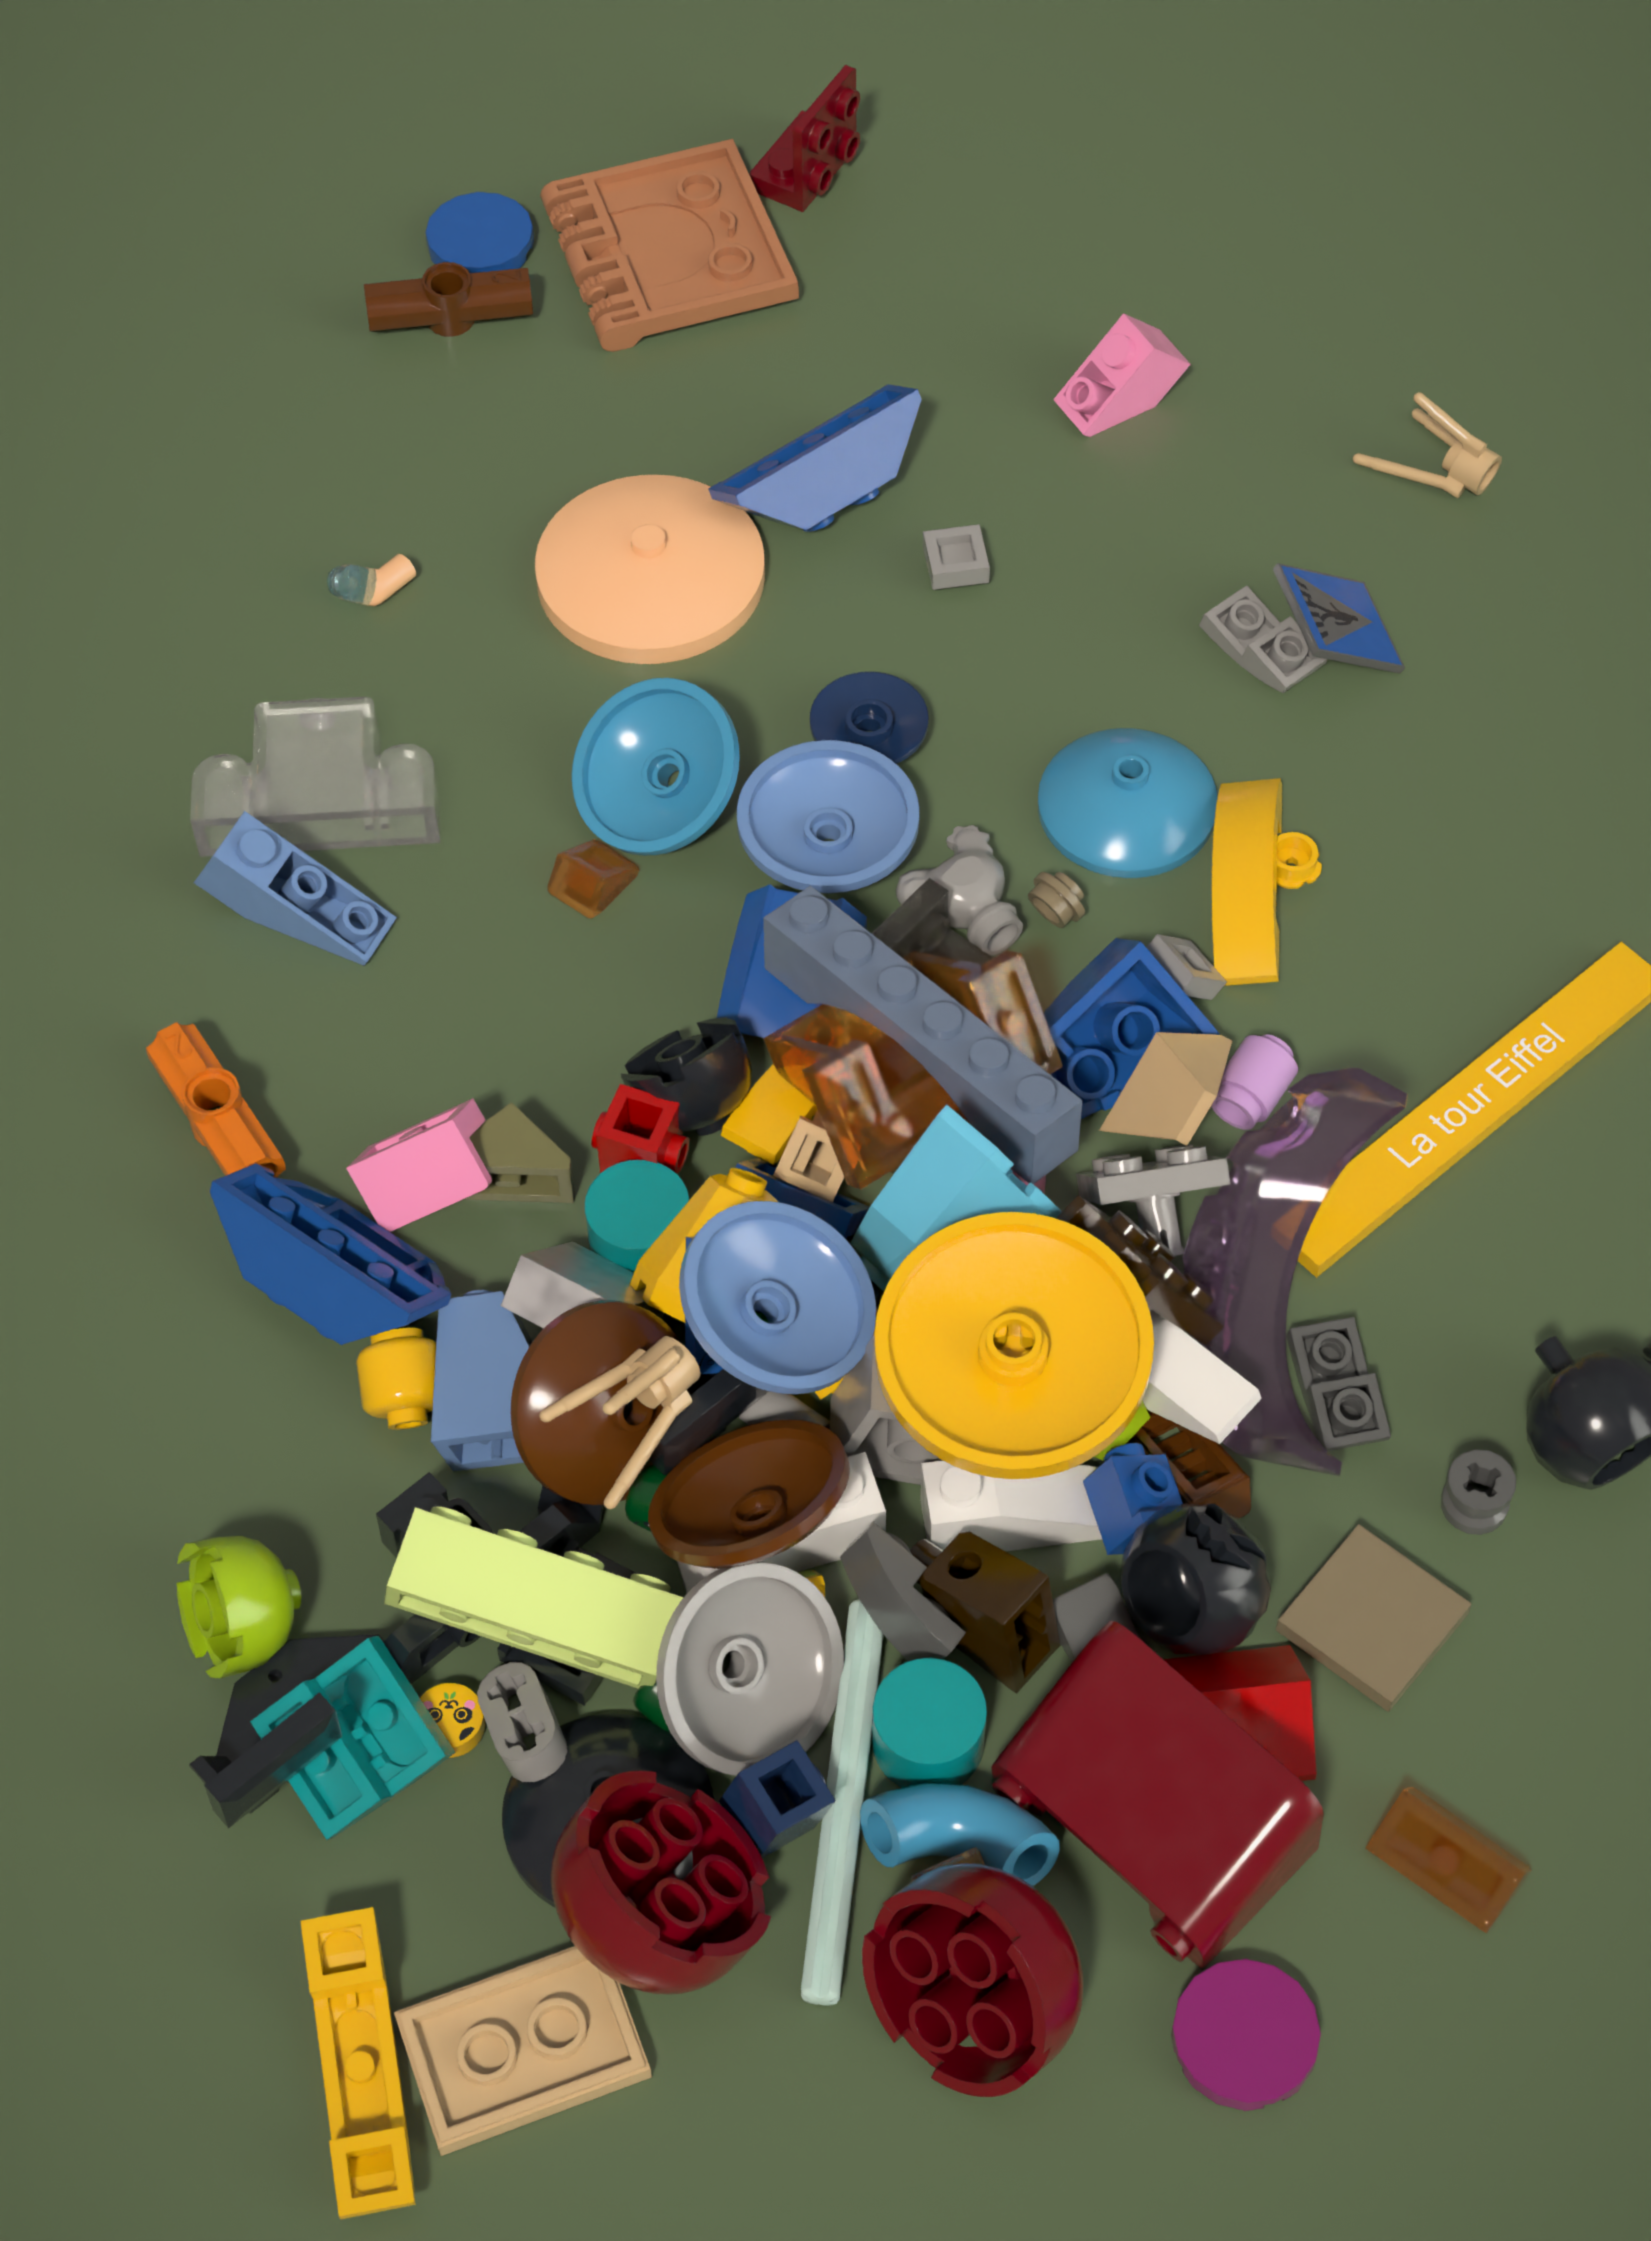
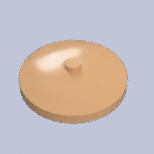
M638 475L615 479L595 486L576 496L562 507L546 526L538 543L535 556L538 596L552 624L571 642L595 655L635 664H660L688 659L725 642L754 613L760 601L765 581L764 549L759 531L746 511L713 500L708 490L711 486L704 483L670 475Z

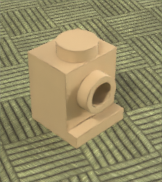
M817 1109L813 1120L800 1116L773 1176L833 1202L859 1147L864 1129L820 1109Z

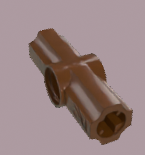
M442 262L428 268L423 277L419 279L364 284L369 331L428 326L435 334L444 337H454L470 330L474 321L533 315L528 268L469 273L460 264Z

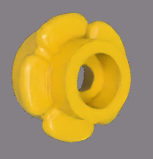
M1286 832L1278 836V886L1286 889H1299L1305 882L1311 884L1320 876L1322 864L1317 860L1319 858L1316 843L1307 835L1298 832Z

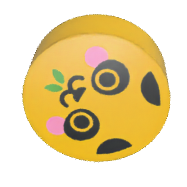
M444 1683L430 1688L420 1697L456 1752L449 1758L462 1756L478 1745L485 1731V1718L478 1702V1696L471 1689L461 1684Z

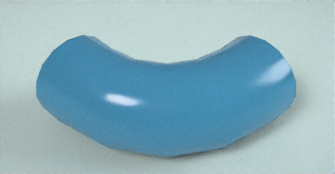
M923 1783L891 1790L868 1798L862 1803L860 1810V1823L865 1841L877 1861L885 1867L893 1868L910 1860L928 1856L957 1857L975 1864L1002 1869L1034 1886L1050 1872L1060 1851L1059 1840L1036 1817L1008 1798L969 1785Z

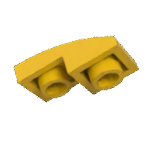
M798 1041L748 1091L740 1106L732 1112L723 1125L721 1136L744 1148L750 1154L774 1165L781 1159L800 1116L812 1120V1116L815 1115L817 1109L821 1110L847 1083L851 1069Z

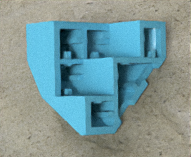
M946 1104L871 1204L850 1244L862 1256L860 1259L868 1272L870 1280L884 1291L903 1260L919 1244L947 1226L964 1219L998 1212L1034 1213L1057 1218L1062 1211L1034 1184L1030 1182L1026 1185L1018 1179L1010 1169L1014 1164L994 1144Z

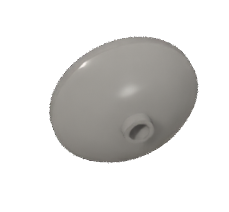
M756 1562L740 1567L722 1568L699 1581L685 1595L673 1612L663 1634L657 1660L656 1682L659 1704L664 1720L677 1743L688 1755L705 1767L737 1776L739 1772L798 1740L806 1752L826 1728L837 1704L839 1682L844 1669V1652L836 1617L829 1603L815 1585L798 1572L777 1564ZM728 1652L730 1664L726 1672L723 1673L722 1664Z

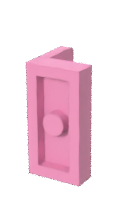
M474 1098L368 1146L346 1168L378 1225L391 1232L483 1191L491 1184L492 1178L469 1138L486 1121Z

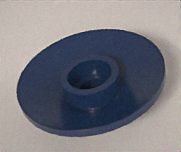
M881 672L852 673L832 681L817 695L810 711V730L814 741L838 740L860 744L880 752L895 764L902 762L916 752L923 743L928 731V710L920 693L906 681Z

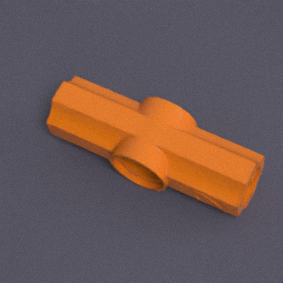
M176 1022L158 1031L154 1041L146 1047L147 1056L188 1118L194 1138L201 1145L207 1147L225 1176L253 1164H259L273 1170L274 1177L277 1178L286 1170L283 1157L242 1097L236 1077L222 1067L194 1024L181 1025ZM217 1106H222V1107L219 1108V1109L209 1110V1109L214 1108V1107H217Z

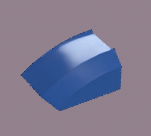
M771 884L748 893L730 953L717 1018L726 1017L735 1020L742 1034L793 1044L800 1041L807 1046H838L848 1011L826 1004L806 1003L764 967L763 917L799 893L776 889ZM844 898L838 900L828 899L867 930V917Z

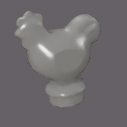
M974 825L967 827L957 826L953 829V834L946 839L947 846L954 851V855L941 863L937 868L910 870L901 875L896 888V898L899 904L913 913L927 912L943 925L957 929H968L967 938L972 946L979 947L987 956L997 955L1008 949L1018 939L1023 929V923L1016 916V908L1012 904L1001 902L1005 887L1003 866L993 856V849L988 844L989 834L980 832L978 827Z

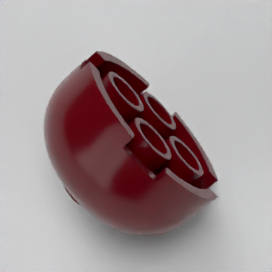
M628 1771L611 1776L603 1781L573 1814L557 1841L552 1859L551 1887L554 1904L562 1926L575 1947L592 1965L611 1979L630 1988L653 1994L672 1995L706 1987L733 1969L761 1939L771 1920V1916L765 1914L762 1885L769 1878L759 1851L743 1827L724 1807L701 1790L697 1789L689 1797L671 1787L656 1783V1772ZM642 1818L638 1824L633 1822V1820ZM692 1851V1870L683 1880L677 1879L673 1871Z
M964 1863L943 1866L929 1871L909 1883L883 1903L884 1906L876 1918L874 1928L864 1935L862 1966L866 1989L876 2015L894 2043L901 2037H904L922 2058L936 2069L931 2076L933 2080L966 2095L977 2097L1002 2096L1023 2086L1062 2051L1074 2032L1081 2012L1083 2001L1082 1965L1075 1941L1065 1921L1054 1906L1038 1890L1021 1878L1002 1869L982 1864ZM971 2036L977 2046L964 2047L959 2044Z

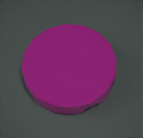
M1249 1959L1220 1962L1195 1976L1178 1999L1171 2032L1174 2053L1176 2051L1177 2060L1183 2067L1182 2072L1191 2086L1218 2105L1243 2111L1263 2109L1267 2104H1274L1281 2099L1284 2101L1297 2093L1314 2068L1321 2036L1315 2005L1299 1982L1274 1965Z

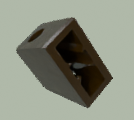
M970 1531L959 1533L944 1550L927 1539L918 1541L910 1551L927 1568L916 1583L921 1585L924 1597L938 1602L947 1611L950 1619L966 1632L956 1645V1648L1017 1694L1060 1646L1049 1576Z

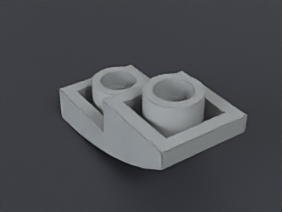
M1247 585L1206 612L1199 624L1206 634L1241 667L1281 693L1286 692L1325 665L1328 660L1312 656L1297 622L1289 616L1280 623Z

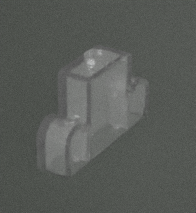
M370 697L311 698L308 700L259 703L254 708L253 761L246 763L244 759L236 755L219 754L202 761L193 773L190 821L200 857L213 856L244 811L301 851L440 843V799L432 756L424 748L414 744L391 746L380 755L379 729L374 702Z

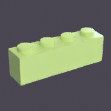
M415 1507L387 1584L384 1604L637 1689L643 1685L654 1686L658 1653L663 1634L673 1612L684 1598L670 1593L671 1587L667 1583L644 1574H632L630 1579L606 1572L603 1570L604 1564L601 1561L583 1553L568 1551L562 1557L538 1549V1542L535 1539L518 1531L500 1529L496 1535L470 1526L472 1521L469 1517L449 1508L433 1507L431 1512Z

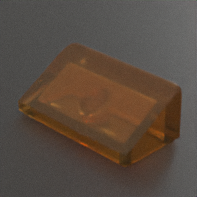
M1414 1787L1403 1789L1365 1848L1485 1933L1489 1932L1532 1871L1530 1867Z

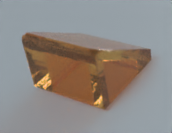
M593 839L557 854L547 888L552 896L585 917L592 919L602 913L637 877L639 868Z

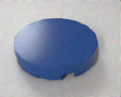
M475 192L457 196L443 203L430 216L425 232L428 251L434 264L454 262L464 266L469 273L518 269L527 260L526 254L530 248H533L534 244L533 226L529 213L516 200L498 193Z

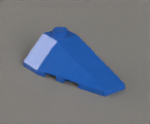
M1115 938L1071 980L1014 1047L1082 1100L1081 1119L1099 1110L1106 1111L1114 1106L1156 1032L1219 1035L1220 1033L1141 941ZM959 1110L957 1114L969 1123L961 1110Z

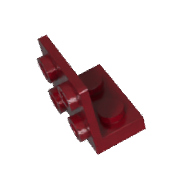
M844 65L807 111L802 110L750 171L749 175L759 195L804 212L817 195L821 196L828 190L833 176L841 166L853 160L860 144V134L856 132V112L860 103V93L856 91V68Z

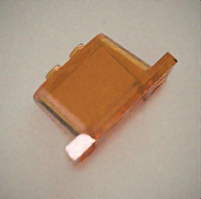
M1006 950L983 965L916 951L903 957L904 960L1047 1073L1052 1074L1063 1067L1022 953ZM822 1004L763 1038L779 1075L817 1107L846 1183L849 1186L862 1189L899 1167L946 1104L969 1123L944 1088L919 1061L873 1024L846 1010Z

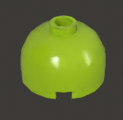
M244 1536L211 1537L185 1543L179 1553L177 1564L190 1561L189 1580L176 1583L177 1599L182 1624L195 1658L204 1657L208 1650L211 1660L215 1665L205 1671L211 1678H224L244 1673L266 1664L286 1643L293 1626L294 1610L299 1609L301 1606V1589L293 1570L284 1569L279 1558L260 1541Z

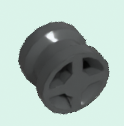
M1472 1450L1457 1457L1448 1471L1447 1482L1441 1494V1508L1445 1518L1456 1529L1467 1534L1482 1535L1493 1532L1502 1525L1516 1490V1476L1511 1465L1502 1456L1487 1450ZM1470 1482L1484 1486L1487 1485L1489 1488L1484 1491L1479 1488H1473Z

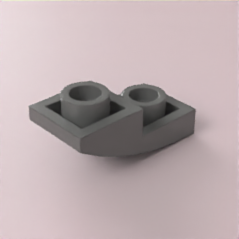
M1354 1317L1291 1328L1286 1335L1302 1395L1323 1451L1328 1452L1389 1440L1391 1434L1375 1373L1368 1374Z
M875 1522L855 1539L840 1556L847 1576L868 1614L885 1637L908 1662L922 1658L943 1660L953 1651L966 1632L950 1619L947 1611L938 1602L924 1597L913 1587L927 1567L911 1554L909 1547L900 1538L886 1533Z

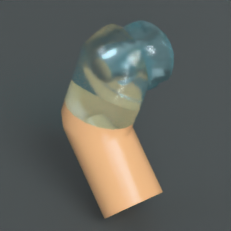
M397 554L379 569L355 564L337 566L329 572L327 586L332 595L343 601L366 606H377L415 578L416 570L407 557Z

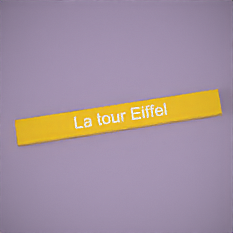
M1623 942L1618 943L1272 1224L1270 1237L1317 1278L1651 1003V965Z

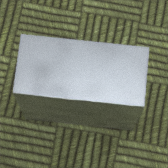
M575 1242L522 1254L501 1304V1307L542 1328H545L559 1315L576 1306L601 1300L630 1303L654 1313L661 1319L664 1315V1312L649 1306L642 1299L645 1289L635 1291L631 1287L630 1282L634 1274L633 1272Z

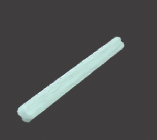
M860 1599L854 1600L849 1605L843 1651L844 1669L839 1682L827 1777V1787L836 1801L822 1818L801 1982L802 1999L810 2004L824 2006L835 2005L840 2000L861 1828L860 1810L864 1802L872 1737L873 1701L878 1687L884 1634L872 1620Z

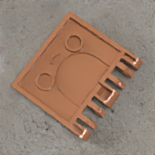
M733 139L555 180L545 185L541 191L540 197L553 229H556L557 232H562L559 234L560 238L558 241L562 251L565 252V259L577 287L580 288L579 292L582 300L587 305H592L589 308L590 312L588 314L599 342L606 351L614 352L632 348L644 336L799 299L797 278Z

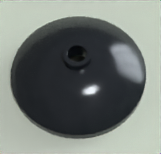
M598 1714L575 1719L560 1726L566 1740L567 1754L564 1762L556 1772L536 1782H522L511 1776L502 1806L504 1841L510 1860L518 1875L539 1898L555 1907L551 1887V1867L557 1841L573 1814L592 1792L611 1776L628 1771L656 1772V1783L671 1787L689 1797L699 1789L714 1799L713 1789L704 1765L688 1755L677 1743L671 1732L663 1730L648 1719L627 1714ZM642 1818L633 1820V1822L638 1824ZM692 1851L673 1871L677 1879L683 1880L692 1870Z

